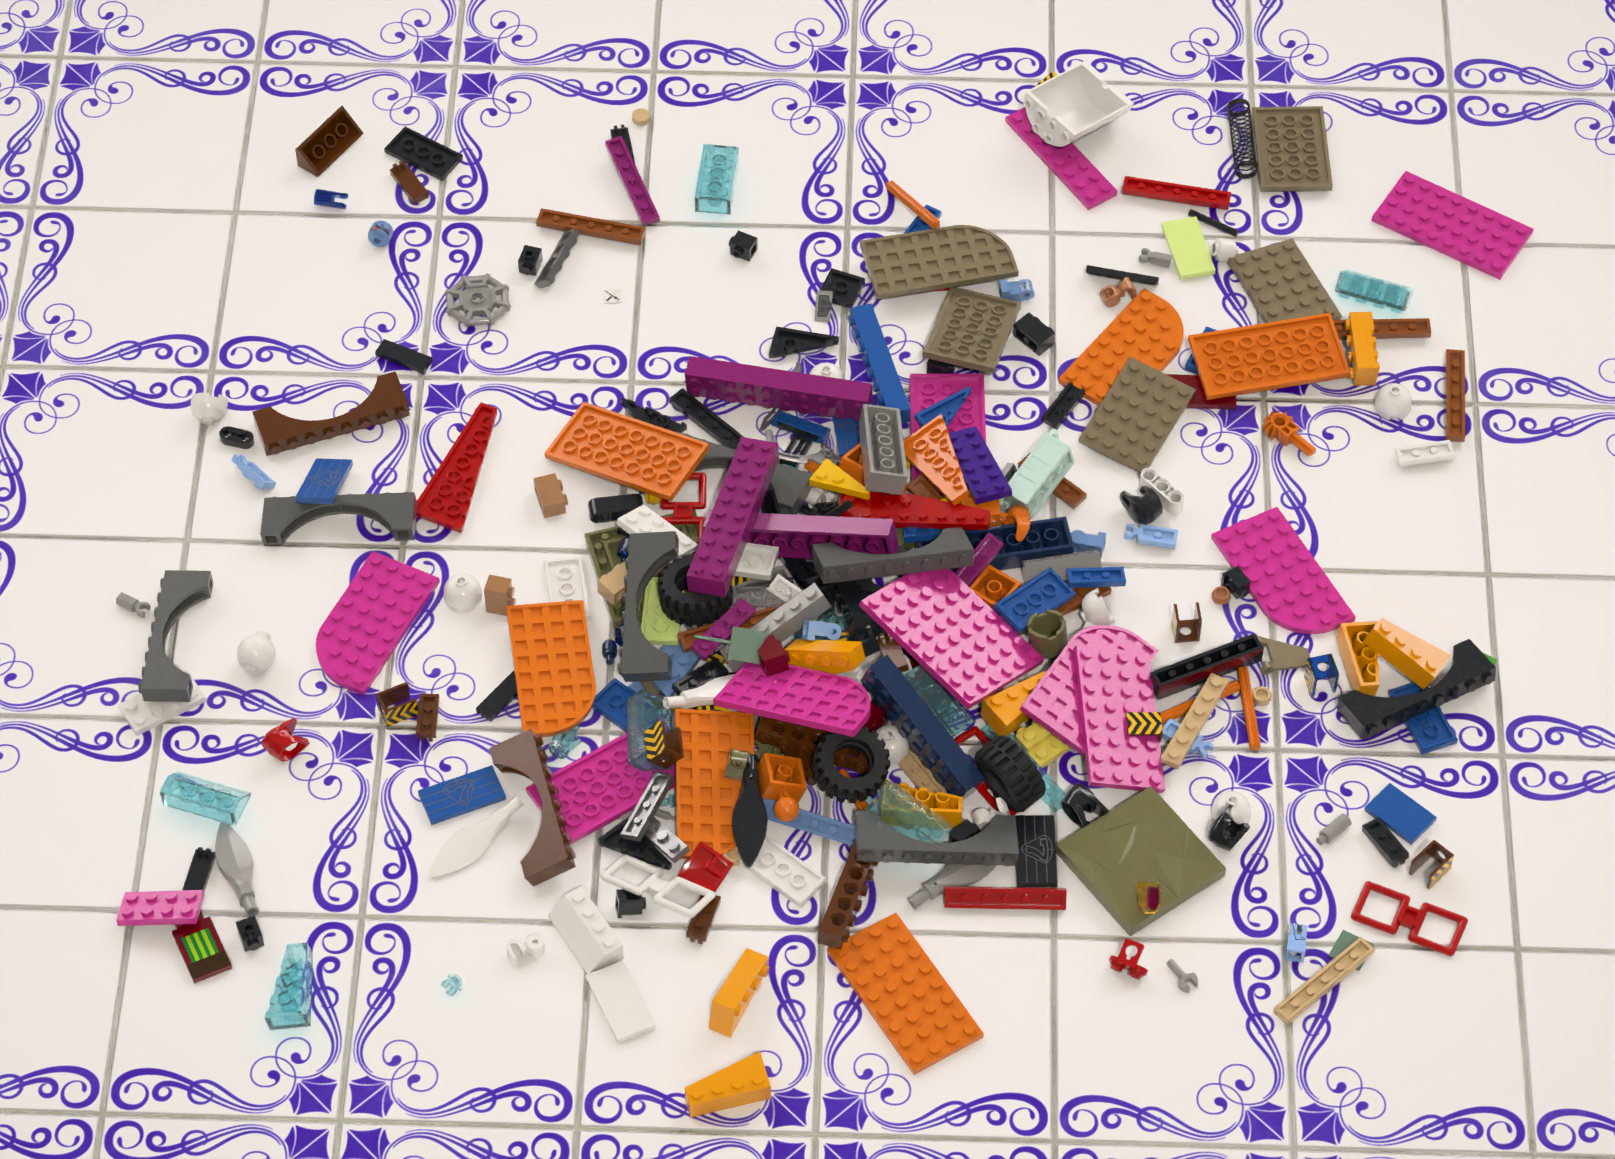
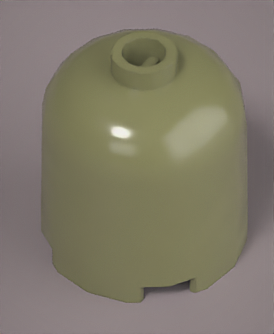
M1047 609L1045 613L1038 614L1036 612L1029 618L1027 625L1031 646L1045 659L1058 657L1068 644L1066 621L1063 615L1056 610Z

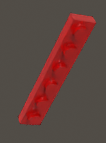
M1125 176L1122 194L1224 210L1229 209L1231 192L1130 176Z
M945 886L944 906L945 908L1066 910L1067 890L1066 888Z

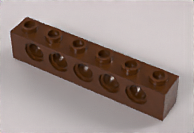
M761 716L754 740L762 744L778 747L781 750H788L801 756L813 758L818 743L829 732ZM844 748L838 750L833 756V763L837 767L854 770L856 773L867 774L869 770L866 758L857 750Z
M855 841L818 930V944L840 950L843 943L848 942L850 936L849 928L854 927L856 921L855 913L861 909V898L866 896L868 891L867 883L873 879V868L879 864V862L856 861Z

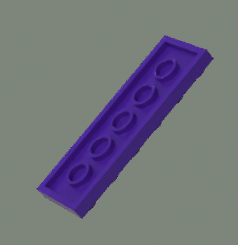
M977 427L949 432L968 491L975 504L1012 496L1010 485Z

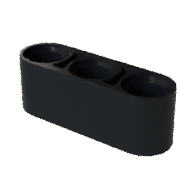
M640 494L593 498L588 502L590 520L594 523L617 521L618 518L642 506L643 498Z

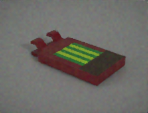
M200 910L197 924H175L176 930L171 931L172 936L194 984L232 969L231 962L210 916L203 918Z

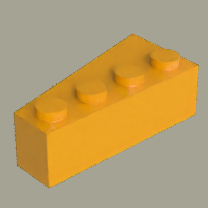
M1350 312L1348 319H1345V330L1349 332V335L1346 337V344L1350 346L1348 362H1351L1352 367L1349 368L1351 372L1349 378L1353 379V386L1375 385L1380 365L1377 363L1378 351L1375 350L1376 337H1372L1374 335L1372 312Z
M1383 618L1376 623L1363 640L1366 645L1423 690L1431 683L1451 657L1450 654Z
M1378 621L1341 623L1336 640L1352 690L1375 696L1379 687V654L1366 645L1363 640Z
M795 639L784 649V651L787 650L789 653L790 661L788 663L790 665L831 674L855 670L866 659L861 641Z
M1043 671L983 700L980 716L998 736L1005 735V737H1008L1012 731L1015 732L1019 728V725L1030 719L1019 709L1047 671Z
M885 779L881 808L882 819L888 825L955 828L963 820V797L939 791L933 793L929 792L927 788L920 787V789L909 787V784L906 783L895 784L892 783V780Z
M746 948L712 1000L709 1021L710 1030L730 1038L732 1037L751 999L759 989L763 977L766 978L769 973L768 956Z
M760 1051L684 1088L685 1102L690 1118L771 1099V1085Z

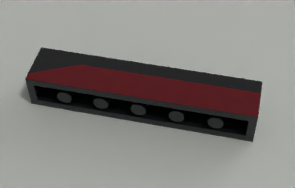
M1254 633L1150 672L1154 695L1157 700L1205 683L1211 672L1218 676H1224L1237 671L1239 667H1248L1261 662L1264 647Z

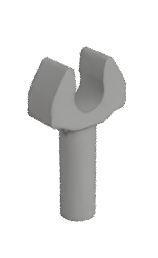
M1173 959L1166 963L1180 979L1178 988L1181 991L1189 993L1190 987L1186 982H1191L1193 986L1198 987V977L1194 972L1186 974Z

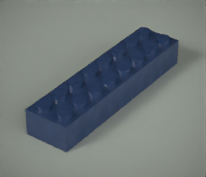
M1066 516L1030 521L1029 531L1022 541L1015 539L1017 523L989 527V530L972 529L964 531L974 549L989 532L1005 545L989 564L998 570L1021 568L1022 560L1074 552V545ZM934 540L916 542V549L921 548ZM951 568L950 570L955 573L959 568Z
M885 655L872 664L861 679L862 686L867 692L872 694L875 703L883 708L888 720L892 723L894 722L900 735L908 740L911 749L916 754H919L923 759L925 767L934 773L936 781L945 787L948 794L963 797V800L973 794L984 781L983 775L890 657Z

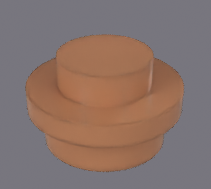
M1219 586L1212 592V600L1216 604L1224 605L1231 599L1230 591L1224 586Z

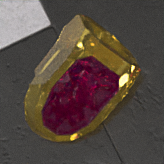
M1145 881L1137 882L1135 889L1137 891V903L1139 904L1140 911L1145 915L1157 912L1161 905L1160 884Z

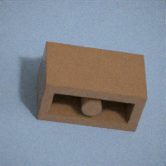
M555 473L533 478L534 490L543 517L548 518L566 513L565 505H568L566 494H562L563 485L561 479L557 480Z
M489 574L484 588L486 612L507 616L506 606L516 604V598H513L515 587H512L511 578Z

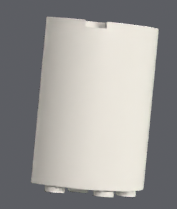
M1087 61L1026 91L1024 101L1026 113L1033 131L1045 140L1046 143L1058 147L1066 146L1126 114L1134 105L1114 85L1108 86L1106 78Z

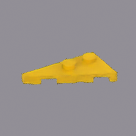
M825 459L809 479L810 486L866 500L870 499L869 490H865L863 485L829 459Z

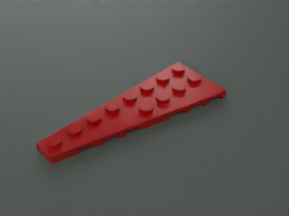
M480 402L417 500L416 517L462 533L498 413L497 408Z
M870 491L869 500L841 493L840 504L849 499L853 507L838 517L893 519L895 528L947 529L962 527L963 529L989 530L990 510L961 504L954 506L951 502L903 492V495H892Z

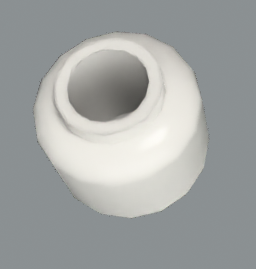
M1218 238L1211 245V255L1214 256L1216 261L1227 262L1228 258H1233L1239 254V247L1236 246V242L1233 239Z

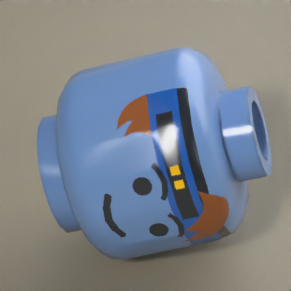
M375 221L368 231V240L374 246L384 247L388 245L393 236V228L386 221Z

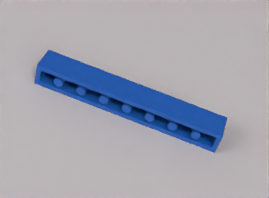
M872 304L851 307L848 323L850 327L853 326V337L858 340V351L863 353L862 361L864 366L867 365L868 367L867 375L869 379H872L873 392H877L878 405L900 409L901 423L910 422L911 409Z

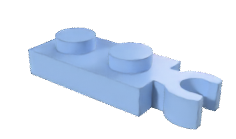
M237 454L233 455L231 461L238 465L237 468L243 472V476L251 479L257 488L261 490L274 489L276 482L256 464L249 462L242 454L240 456Z
M1127 524L1126 531L1132 532H1125L1126 540L1138 539V544L1175 549L1178 535L1177 529L1140 524V528H1136L1132 524Z
M1169 718L1162 728V738L1170 742L1180 724ZM1199 734L1189 753L1193 754L1197 751L1201 757L1207 758L1208 752L1204 749L1212 751L1213 744L1202 742L1203 736Z

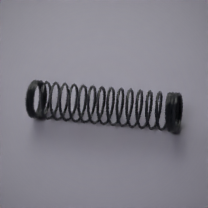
M1238 98L1230 101L1227 105L1234 171L1237 177L1249 179L1258 172L1250 104L1247 100ZM1242 103V104H1246V105L1248 106V107H1243V106L1236 107V108H1246L1245 111H1242V110H1241V111H1237V112H1232V111H1233L1234 109H1236V108H1233V109L1230 111V108H1231L1233 105H1235V104ZM1245 120V122L1237 123V121ZM1250 165L1254 166V167H1252L1251 169H1244V170L1239 168L1240 166H1243V167L1250 166ZM1255 168V170L1249 174H1242L1237 171V169L1242 171H1248Z

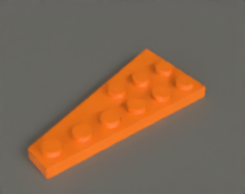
M942 414L903 440L905 458L954 506L970 495Z

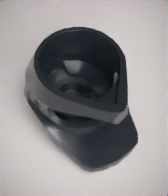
M1142 486L1139 489L1140 493L1144 495L1143 497L1134 496L1126 491H1122L1120 493V501L1137 523L1148 525L1153 523L1163 513L1160 498L1150 487Z
M1078 783L1068 790L1061 802L1065 814L1081 828L1090 824L1086 820L1084 811L1088 813L1094 812L1100 817L1109 812L1088 787Z
M1232 804L1226 807L1219 817L1211 823L1208 830V840L1228 851L1250 829L1248 823L1238 824L1233 820V817H1231Z

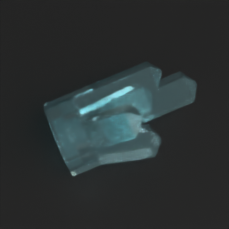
M577 724L566 733L564 731L556 732L548 746L550 753L560 759L566 758L569 752L581 743L580 738L575 737L580 725Z

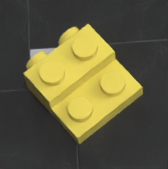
M1034 720L1032 725L1027 728L1025 726L1021 727L1016 733L1017 745L1029 755L1039 770L1071 750L1069 745Z

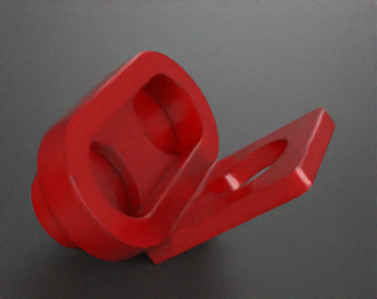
M1126 938L1118 957L1110 956V968L1120 973L1122 970L1127 969L1130 971L1129 976L1138 980L1146 976L1148 970L1137 964L1144 950V945ZM1135 946L1137 948L1136 955L1132 956L1130 960L1126 959L1127 947Z

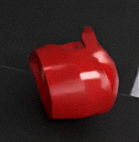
M292 718L268 731L263 737L262 747L274 758L285 762L294 758L310 742L307 738L292 736L297 724V719ZM297 743L296 747L291 751L285 750L291 744Z

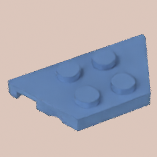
M663 645L660 650L667 653L672 661L671 680L649 682H652L657 691L660 690L665 697H672L676 694L672 689L673 683L690 674L701 658L693 651L684 653L681 646Z

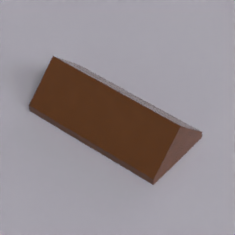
M340 106L295 149L297 166L316 177L321 175L364 134L343 106Z

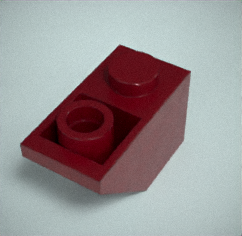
M773 634L769 635L758 650L760 667L766 676L789 670L788 662L790 661L789 653L787 650L784 651L781 641H777Z

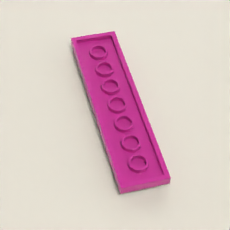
M1025 107L1005 117V122L1087 210L1117 196V189L1072 142L1066 146L1058 147L1046 143L1045 140L1035 133Z

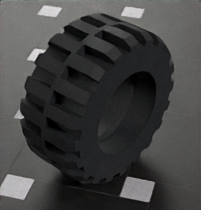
M688 554L684 555L681 559L679 557L674 559L673 563H669L665 570L661 572L658 579L660 605L663 612L672 621L675 619L676 623L680 625L685 624L688 627H692V625L701 627L703 624L709 625L714 623V620L718 621L730 609L729 607L733 603L732 582L726 597L703 593L696 595L683 593L682 591L688 588L686 575L694 555L689 556Z
M863 726L855 737L833 732L826 733L815 749L812 758V772H815L814 780L816 783L820 782L819 788L822 792L825 790L829 792L828 797L832 799L834 796L838 797V802L844 803L845 800H849V803H856L857 800L860 802L865 801L869 796L872 797L876 794L887 778L890 767V760H888L890 756L889 750L884 749L886 743L883 739L878 740L879 734L875 731L873 733L868 731L869 727ZM844 748L859 751L868 762L869 770L867 774L858 779L843 776L834 766V754Z
M1005 735L996 736L975 753L974 763L985 778L986 786L993 792L995 797H1000L1007 803L1008 809H1012L1013 812L1017 813L1024 812L1044 796L1046 786L1041 773L1029 755L1014 740L1005 737Z

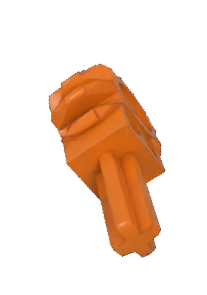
M1279 410L1277 413L1271 411L1270 415H1266L1263 423L1265 436H1270L1271 440L1276 438L1284 446L1292 443L1308 456H1312L1315 453L1316 448L1298 434L1299 426L1295 424L1292 416H1287V411L1285 413H1280Z

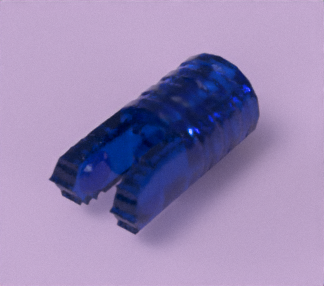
M316 189L314 205L346 209L344 203L334 201L335 198L347 199L349 194Z

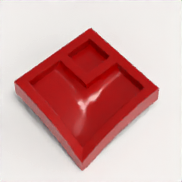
M700 841L677 876L716 892L734 863Z

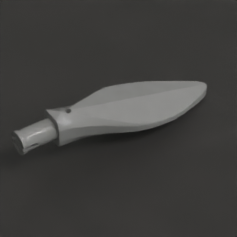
M222 821L218 828L215 843L217 865L222 875L232 886L240 906L244 907L246 915L248 917L257 916L259 909L255 903V894L252 886V855L246 843L228 823Z
M946 864L933 879L923 884V889L908 898V902L914 909H917L928 899L933 900L945 893V886L966 887L975 884L991 873L997 865Z

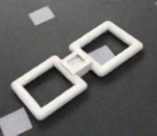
M627 854L622 855L600 876L603 881L640 896L644 892L653 896L652 901L688 918H694L716 896L714 891L679 876H675L670 882L661 879L664 874L662 869ZM625 863L652 874L639 887L612 876ZM677 885L704 896L691 909L664 898Z

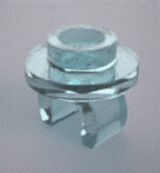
M448 974V979L441 983V986L444 988L450 985V989L446 991V994L449 996H453L457 990L461 991L463 989V981L457 974Z

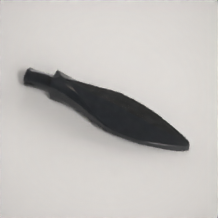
M748 754L741 792L732 815L733 838L741 860L747 868L754 864L762 848L768 824L767 811L759 785L758 756L755 754Z

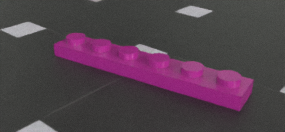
M622 136L605 141V146L642 225L646 226L659 222L660 216Z

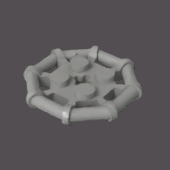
M488 273L478 276L463 275L455 285L445 292L447 299L446 313L448 316H453L465 324V327L484 324L494 325L495 321L511 308L508 294L509 287L494 279ZM490 284V285L494 286L495 288H492V287H491V289H490V288L488 287V285ZM463 286L466 287V289L463 292L462 290L459 291ZM501 294L502 300H496V295ZM454 298H459V303L454 304ZM497 307L498 309L491 315L493 308ZM463 310L467 317L458 311ZM485 315V317L473 318V316Z

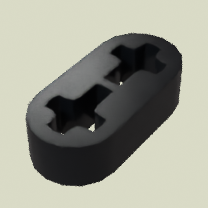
M226 426L219 431L220 441L224 445L241 449H249L254 445L253 433L248 430Z

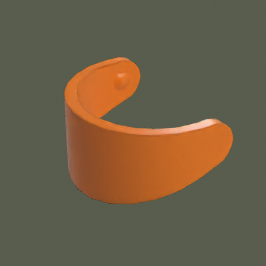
M1009 515L1003 525H1008L1010 519L1015 518L1017 523L1015 539L1022 541L1029 531L1030 519Z

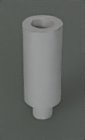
M1344 813L1338 816L1319 832V837L1316 839L1319 845L1329 844L1352 824L1350 818Z

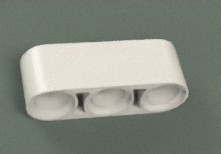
M1150 467L1143 469L1140 476V488L1142 486L1150 487L1156 492L1162 507L1168 513L1173 515L1180 514L1183 510L1184 494L1155 469Z

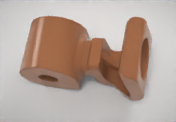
M1125 277L1119 283L1118 288H1115L1114 285L1103 288L1100 291V296L1107 307H1114L1120 302V297H1125L1126 290L1132 300L1137 296V290L1130 278Z

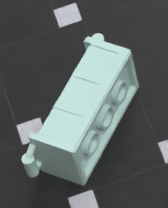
M1051 429L1050 433H1045L1010 479L1008 484L1012 489V496L999 499L1000 511H1005L1007 506L1011 508L1015 505H1022L1030 512V520L1033 519L1075 462L1071 448L1068 444L1059 440L1056 429Z

